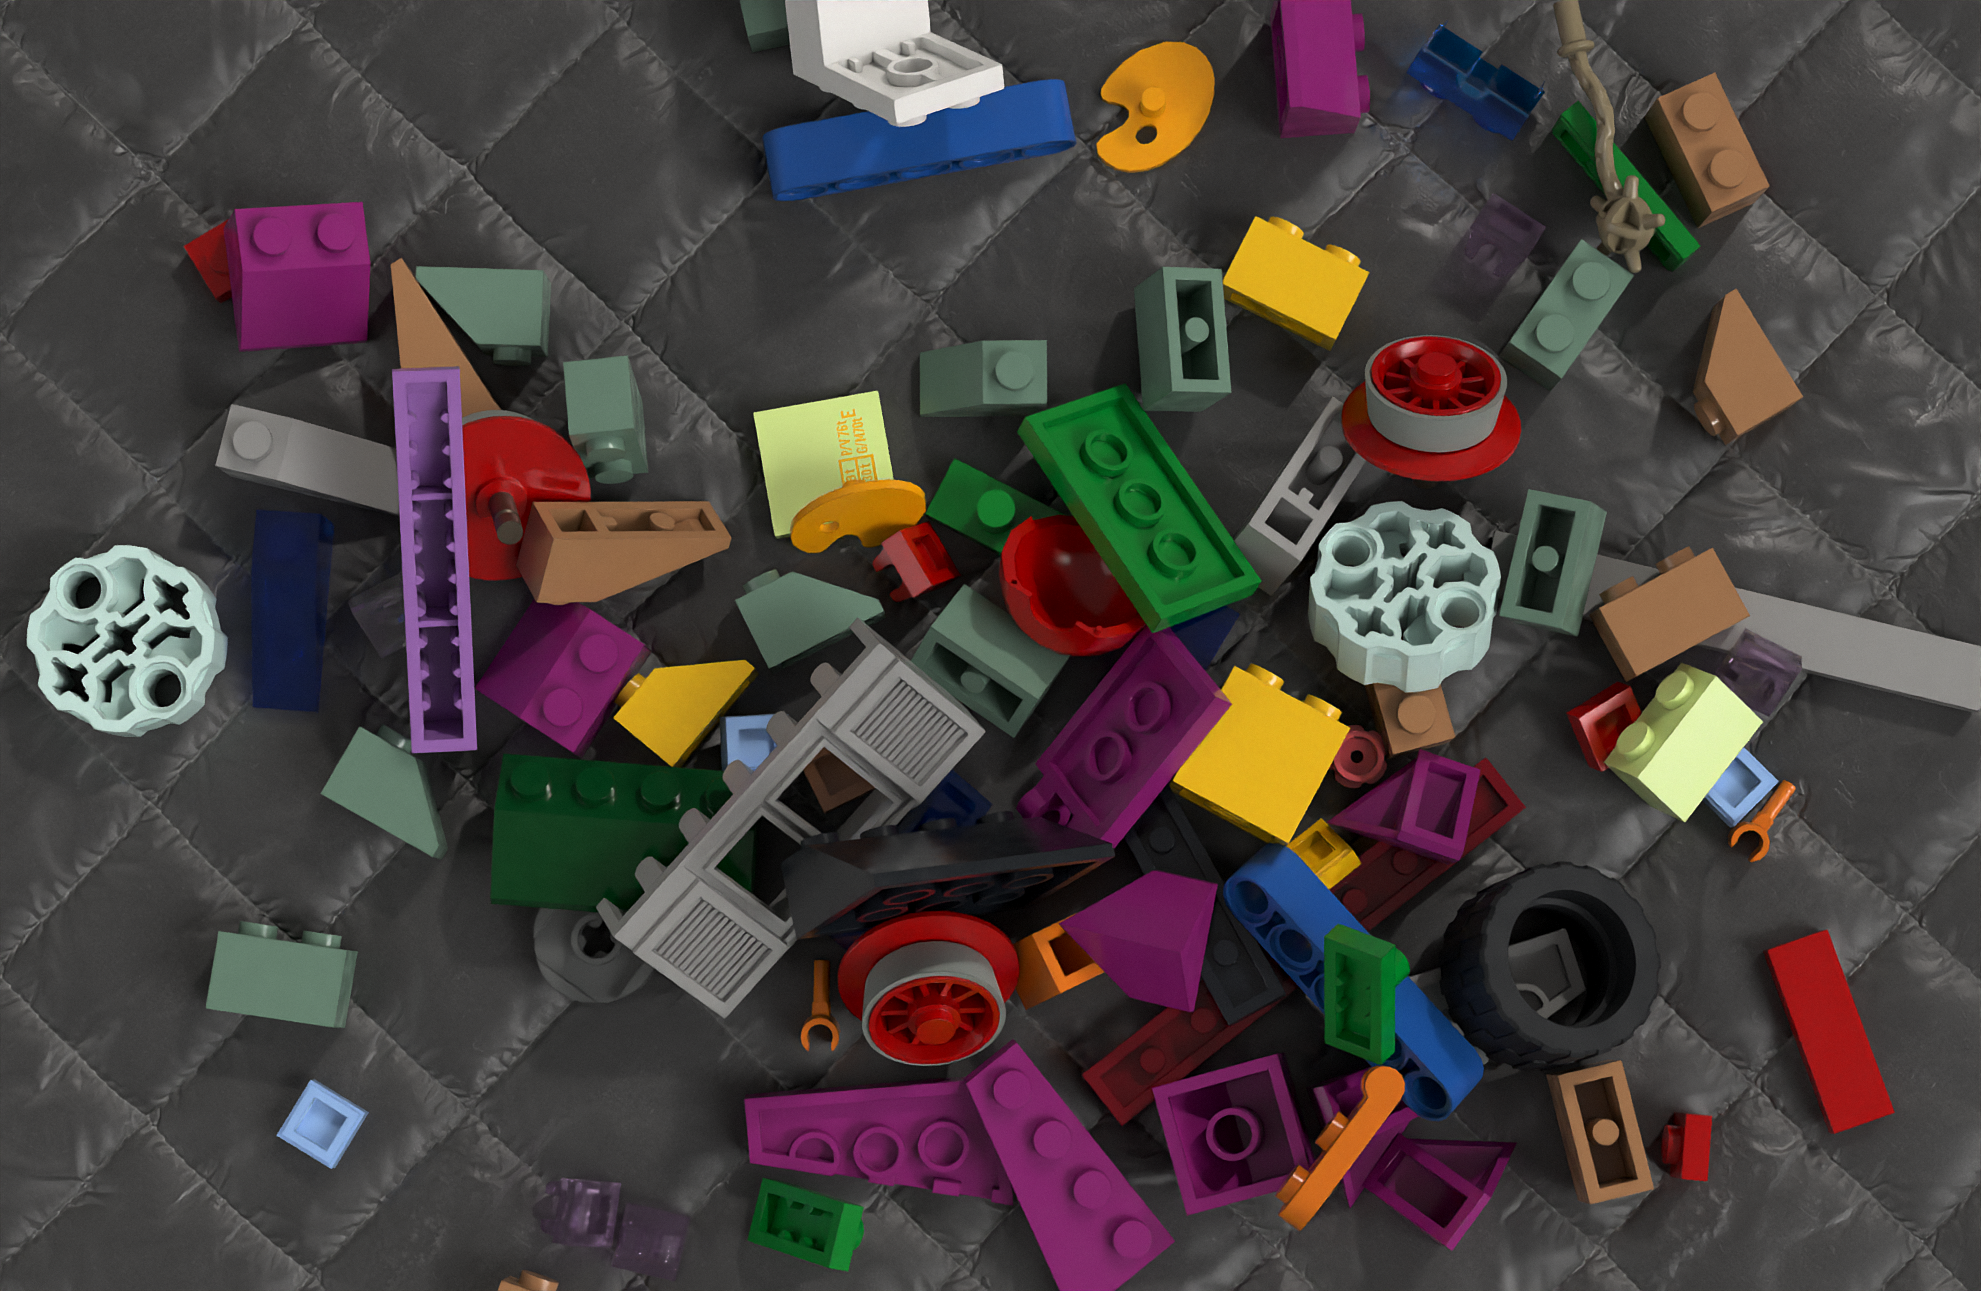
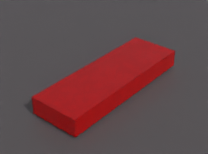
M1828 929L1820 930L1763 950L1829 1133L1836 1134L1895 1113Z

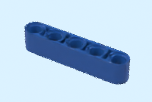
M1048 79L1006 86L1002 90L981 96L980 102L974 106L961 109L945 108L927 114L924 122L914 126H893L888 123V120L868 111L771 130L763 135L762 141L773 199L776 201L803 200L1066 151L1077 143L1065 82L1058 79Z
M1279 843L1266 844L1247 860L1224 884L1223 896L1226 905L1240 923L1325 1015L1324 936L1338 923L1368 935L1370 934L1295 852ZM1407 976L1395 988V1052L1381 1066L1391 1067L1402 1075L1405 1082V1092L1401 1099L1413 1112L1426 1120L1439 1122L1447 1119L1483 1077L1484 1066L1481 1057L1472 1045ZM1366 1060L1372 1067L1379 1065L1374 1062Z

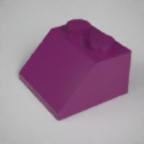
M1274 0L1270 14L1280 138L1355 133L1361 118L1360 113H1369L1368 76L1357 75L1355 52H1362L1365 48L1362 13L1352 14L1351 0Z
M363 202L234 209L224 227V236L239 352L365 343L368 332L371 263Z
M533 599L474 689L582 758L617 706L615 699L626 684L638 674L652 652L645 644L579 602L553 605L537 603Z
M1285 1052L1152 1088L1187 1216L1276 1192L1298 1164L1308 1171L1315 1161Z

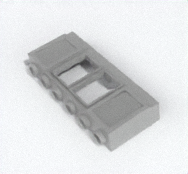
M858 617L849 628L866 646L863 652L843 674L838 672L829 663H822L814 670L810 681L822 697L799 722H796L784 711L777 712L772 716L766 730L777 744V747L755 771L740 760H735L727 766L723 773V781L733 795L711 820L696 808L688 810L682 816L679 822V829L689 844L667 868L653 857H647L640 862L636 869L635 877L645 893L626 913L606 898H603L596 906L615 939L724 1019L797 939L786 888L767 906L719 870L716 865L762 815L800 845L803 839L822 834L777 799L822 748L828 749L875 787V790L836 831L839 833L840 840L845 841L860 839L862 832L872 828L897 825L910 810L915 809L925 800L986 732L960 701Z

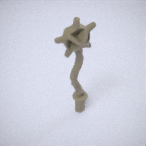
M1561 0L1553 4L1562 44L1557 50V55L1569 58L1571 71L1591 101L1596 113L1597 135L1594 148L1596 169L1607 198L1605 200L1596 195L1590 200V205L1598 212L1596 224L1601 243L1597 250L1605 256H1608L1611 252L1623 254L1629 271L1631 273H1638L1642 268L1639 251L1648 245L1655 233V228L1665 224V217L1663 214H1652L1648 204L1638 197L1639 179L1637 176H1627L1624 189L1622 188L1614 167L1613 141L1615 127L1613 107L1605 88L1592 71L1586 54L1595 47V44L1592 40H1587L1578 0Z

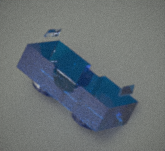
M1448 20L1442 25L1439 24L1422 46L1406 73L1420 81L1421 86L1429 94L1440 99H1448L1471 114L1476 123L1485 130L1492 133H1500L1513 141L1544 95L1543 86L1545 81L1538 88L1502 64L1497 69L1480 58L1483 53L1481 50L1445 28L1444 26Z

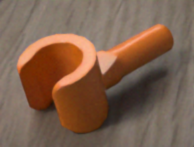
M1783 780L1751 822L1744 821L1738 823L1730 830L1728 835L1729 846L1732 848L1743 832L1748 830L1755 831L1759 836V845L1750 854L1748 861L1755 862L1761 860L1769 850L1770 840L1767 831L1773 825V820L1795 792L1796 787L1790 782Z
M828 960L814 961L812 1015L805 1021L801 1032V1042L807 1051L810 1049L809 1030L814 1025L822 1024L831 1030L833 1036L831 1051L838 1045L841 1033L838 1021L831 1015V1002H829L830 961Z

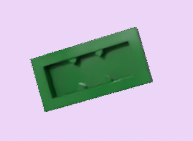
M955 458L925 513L926 518L1000 556L1011 530L1030 516H1032L1033 520L1055 515H1064Z
M1339 923L1324 936L1325 1044L1382 1065L1395 1052V988L1410 973V965L1407 958L1396 948L1395 944Z
M763 1177L747 1241L827 1268L848 1271L853 1250L860 1245L863 1238L864 1225L861 1217L864 1207L784 1181Z

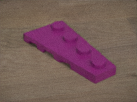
M966 1076L745 1095L750 1163L827 1176L838 1174L868 1179L870 1183L894 1186V1184L930 1189L932 1193L959 1197V1194L991 1199V1202L1013 1205L1011 1183L963 1081V1078Z

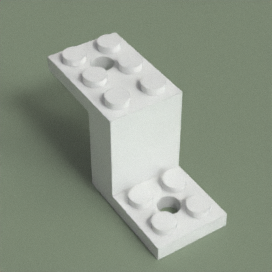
M785 0L793 74L819 86L820 90L833 93L853 103L856 108L868 110L888 120V123L893 126H914L924 122L927 114L945 108H968L978 104L981 96L1004 89L1002 64L931 33L928 0Z

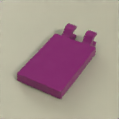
M1146 625L1037 760L1035 765L1044 776L1032 790L1020 799L1016 809L1023 819L1041 817L1113 844V848H1115L1232 703L1170 627L1152 634ZM1070 812H1071L1074 817H1073V818L1070 820V822L1067 824V822H1068V820H1069V818H1070Z

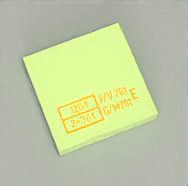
M878 391L753 412L776 539L790 537V526L795 515L816 498L842 488L845 482L850 480H863L865 482L894 480Z

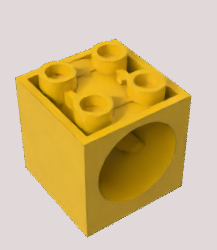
M1252 663L1249 664L1245 671L1234 665L1220 688L1232 705L1180 767L1168 785L1173 793L1267 844L1279 843L1285 846L1291 840L1350 728L1338 722L1342 712L1322 699L1307 694L1305 700L1299 701L1280 690L1284 680L1272 672Z

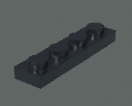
M1167 783L1123 838L1144 875L1153 870H1161L1218 884L1201 978L1228 1026L1231 1027L1286 996V992L1256 939L1227 907L1223 896L1224 882Z

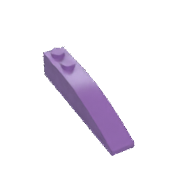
M459 366L392 369L412 753L477 750Z

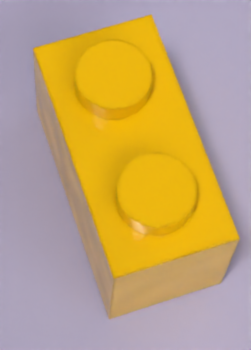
M1255 216L1223 279L1224 299L1331 351L1370 272L1359 267L1361 260L1357 256L1341 247L1328 244L1325 250L1303 240L1304 232L1296 225L1284 219L1271 216L1267 222Z

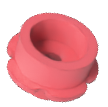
M1360 725L1347 726L1350 730L1329 769L1335 772L1336 781L1345 787L1359 788L1362 783L1366 782L1373 784L1384 775L1387 768V763L1384 760L1386 752L1382 737L1376 731H1364V728ZM1355 750L1360 751L1363 755V759L1359 763H1354L1351 760V753Z

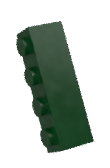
M503 753L494 808L491 904L598 912L596 906L603 898H606L626 913L645 893L635 877V872L640 862L647 857H653L667 868L689 844L679 829V822L682 816L688 810L696 808L711 820L731 798L733 793L723 781L724 771ZM762 816L716 865L719 870L751 894H753Z

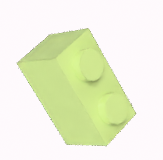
M1680 663L1677 669L1659 684L1655 697L1635 723L1629 725L1620 734L1616 747L1603 763L1650 807L1686 822L1763 721L1717 676Z

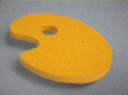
M1166 41L1139 50L1122 62L1109 76L1101 88V99L1107 104L1125 108L1129 113V117L1122 126L1104 135L1096 143L1097 155L1104 164L1114 170L1127 173L1149 171L1164 165L1191 144L1209 116L1215 86L1212 66L1207 57L1197 47L1185 42ZM1144 127H1152L1157 133L1156 138L1148 144H1141L1136 139L1137 132Z
M887 479L867 482L863 480H850L845 482L842 488L824 494L802 508L792 519L790 538L794 546L807 553H820L826 550L838 538L845 535L858 536L864 547H876L882 545L883 541L899 530L915 526L926 511L925 493L919 486L902 480Z

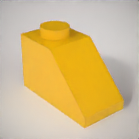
M746 660L654 668L647 678L643 677L640 673L636 674L621 690L615 699V703L621 709L613 718L671 767L681 768L719 723V717H724L759 673Z

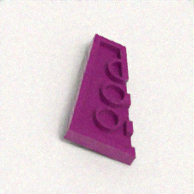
M1014 1038L963 1078L1059 1291H1115L1175 1242Z

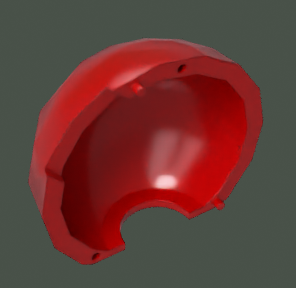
M1055 515L1033 520L1032 516H1030L1011 530L1001 552L999 577L1002 595L1007 611L1019 629L1039 646L1061 655H1101L1123 647L1146 626V623L1074 516Z

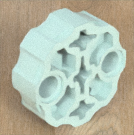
M1403 501L1371 505L1366 513L1357 519L1346 523H1336L1325 534L1318 545L1317 565L1315 573L1310 577L1308 609L1309 624L1314 641L1326 646L1336 658L1337 670L1363 685L1372 683L1394 685L1405 693L1438 688L1443 679L1461 670H1472L1489 649L1492 621L1497 613L1501 581L1499 564L1495 553L1478 542L1472 534L1469 522L1446 509L1423 510L1413 508ZM1453 626H1462L1465 628H1456Z
M115 545L108 552L88 559L75 557L50 578V591L46 595L41 607L30 614L27 628V647L35 656L40 674L38 686L57 710L74 715L80 720L91 724L93 729L104 733L124 737H141L149 730L157 729L170 723L180 725L190 719L205 705V693L215 675L225 668L228 637L221 631L219 618L215 610L217 599L198 575L184 567L174 565L148 548ZM97 577L101 584V594L98 601L89 608L80 609L76 602L78 586L88 578ZM144 580L143 590L145 601H143L140 605L133 609L129 614L125 615V613H127L131 608H133L142 600V585ZM167 584L186 593L182 599L187 606L185 609L189 612L190 618L170 609L174 603L169 596L171 593L166 588ZM125 629L136 633L132 638L136 650L132 654L120 650L124 645L120 634ZM178 629L190 633V638H178L170 634ZM98 635L100 636L79 654L64 650V644H75L85 647ZM67 666L86 674L81 681L86 688L85 692L88 694L89 699L70 691L75 684L70 677L71 673ZM170 674H176L181 682L180 696L170 706L161 707L155 699L156 685L161 678Z

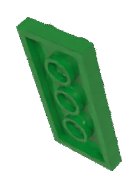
M1126 383L1024 418L1017 433L1152 634L1254 594L1262 582L1146 412L1143 411V408Z

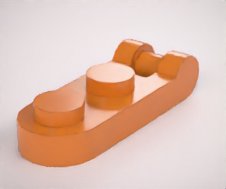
M1376 1065L1364 1072L1360 1081V1089L1363 1094L1361 1100L1348 1117L1339 1111L1336 1112L1315 1141V1144L1321 1147L1323 1151L1308 1171L1298 1164L1275 1194V1197L1284 1203L1278 1212V1216L1296 1230L1301 1231L1312 1219L1401 1100L1405 1092V1082L1397 1070L1388 1066Z

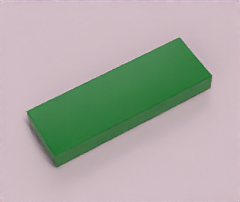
M1578 100L1560 115L1552 128V133L1605 195L1596 169L1594 150L1597 135L1596 121ZM1613 142L1614 167L1622 188L1624 189L1627 176H1637L1639 179L1638 197L1648 204L1652 214H1663L1665 217V224L1655 228V233L1647 247L1668 271L1674 272L1701 245Z

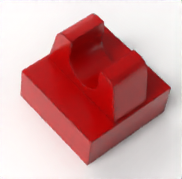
M929 521L899 530L881 543L884 549L873 561V567L876 572L895 566L903 580L902 585L889 594L895 602L912 597L915 598L941 589L961 576Z

